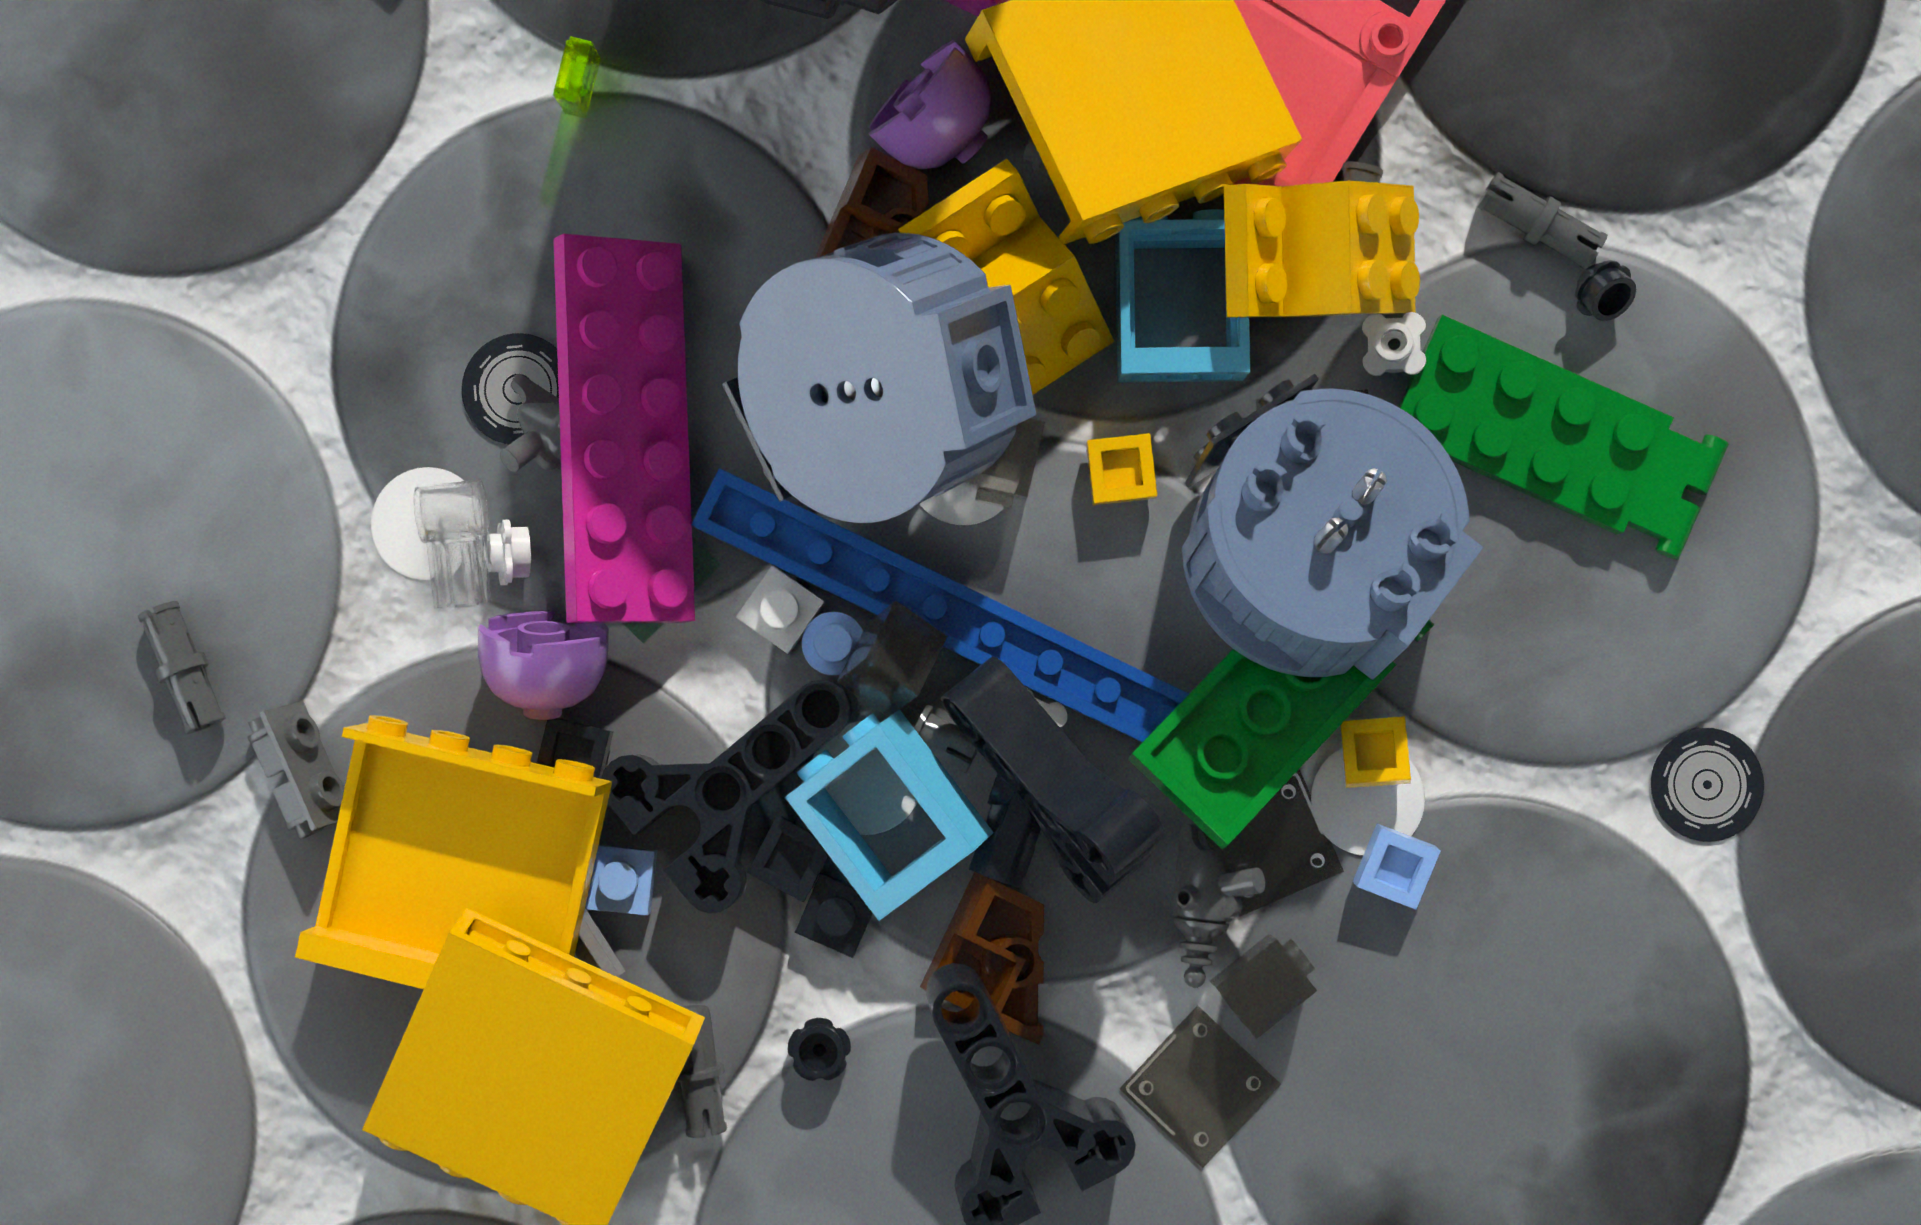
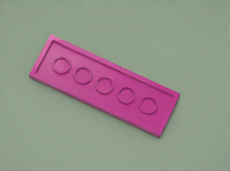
M563 233L554 238L553 241L566 622L687 623L695 621L681 244Z

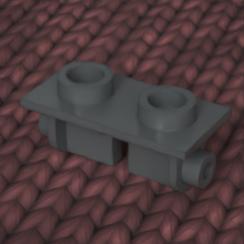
M301 701L259 713L260 717L248 723L252 734L247 738L252 743L267 778L285 771L288 777V782L272 789L287 822L288 830L295 829L299 839H303L322 831L323 827L337 823L344 785L335 774L320 740L319 729L315 721L310 717L304 702Z

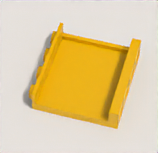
M1010 0L983 9L965 38L975 62L993 57L1067 211L1071 222L1059 236L1063 245L1086 237L1089 244L1098 243L1121 231L1124 228V222L1140 216L1144 223L1157 221L1174 212L1179 207L1178 202L1196 196L1198 203L1211 201L1224 194V186L1233 185L1232 182L1248 176L1252 183L1267 180L1286 168L1287 164L1284 159L1302 141L1301 135L1234 0Z
M370 715L368 723L343 728L342 737L355 740L316 925L300 932L295 958L424 989L448 933L466 908L566 954L575 956L612 781L593 777L595 767L581 762L558 759L556 760L555 768L531 762L532 752L522 748L493 745L492 753L470 748V737L454 732L431 730L430 738L407 733L408 723L391 717Z
M466 908L447 935L362 1130L378 1137L383 1144L394 1150L414 1153L438 1164L444 1172L451 1176L469 1178L497 1191L502 1198L513 1204L528 1205L557 1218L562 1225H608L695 1044L705 1017Z

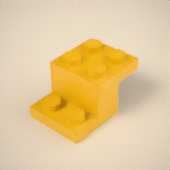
M1008 159L1000 162L898 229L900 233L931 237L955 248L986 274L988 287L1011 284L1032 395L1114 342L1075 256L1040 218L1018 170Z
M1350 180L1291 186L1256 184L1224 186L1227 317H1312L1416 313L1415 297L1420 288V274L1415 264L1414 233L1419 224V209L1414 200V186Z

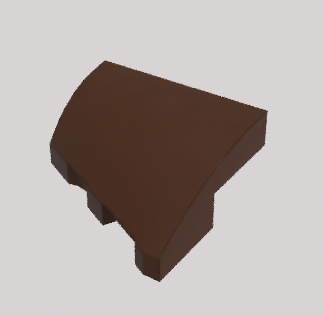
M872 147L858 155L815 258L876 236L900 233L898 229L924 213L929 203L927 175Z
M974 872L920 988L926 991L930 977L940 967L951 963L965 964L974 969L981 977L1008 1031L1039 1045L1044 1035V1025L1038 1022V984H1044V962L1038 952L1039 940L1044 933V904ZM959 990L949 994L945 1000L965 1009L973 1001L974 994Z

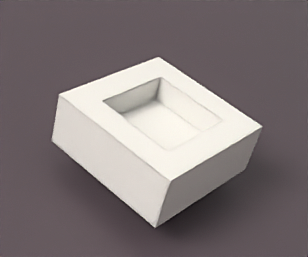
M772 565L736 618L784 652L790 654L803 636L807 625L818 615L825 602Z

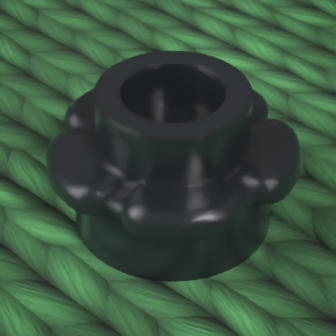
M1615 260L1591 265L1580 275L1577 281L1575 297L1578 299L1576 307L1583 315H1593L1600 321L1615 319L1623 314L1632 304L1636 295V284L1631 279L1630 270L1624 265L1620 266Z
M817 1017L807 1020L804 1028L794 1030L789 1038L787 1050L789 1056L793 1057V1068L799 1076L809 1081H815L820 1078L832 1080L838 1077L846 1068L845 1057L851 1051V1042L844 1029L835 1028L832 1021L827 1018ZM816 1044L825 1046L826 1051L823 1055L818 1056L814 1053L813 1047Z

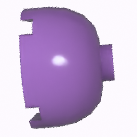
M952 40L942 45L920 64L925 69L911 82L905 79L880 108L869 126L872 131L868 134L887 153L905 165L918 169L937 168L943 166L954 157L961 163H965L979 151L988 138V135L981 129L990 115L992 105V92L987 77L975 60Z
M552 611L515 612L494 616L488 619V628L481 624L478 627L480 671L490 690L505 703L523 708V715L525 717L536 720L558 718L562 715L563 708L573 707L592 695L605 672L608 657L609 628L604 623H575V626H568L551 621L555 613Z

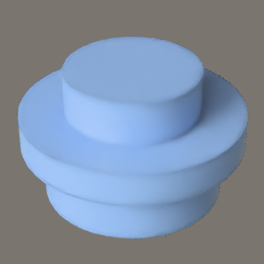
M827 612L815 617L807 625L802 637V650L807 662L818 672L831 676L842 675L853 670L860 663L866 647L865 635L861 626L852 617L840 612Z

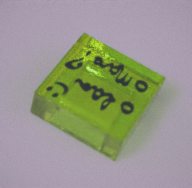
M571 36L569 40H566L553 96L565 114L586 119L601 58L592 41Z

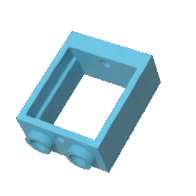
M1209 209L1196 211L1193 213V220H1168L1167 215L1151 223H1144L1141 216L1124 222V228L1115 234L1117 383L1243 381L1250 373L1249 317H1227L1226 311V347L1135 348L1134 249L1225 248L1224 210ZM1225 266V292H1226V266Z
M898 710L881 723L874 713L869 715L842 736L850 746L836 758H833L826 749L796 773L804 783L785 797L878 921L976 850L994 833L901 710ZM875 748L883 755L944 835L943 839L893 876H891L825 789L827 785Z

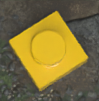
M1150 433L1086 441L1093 506L1156 499L1157 487Z
M1405 716L1349 720L1341 724L1346 788L1411 783Z

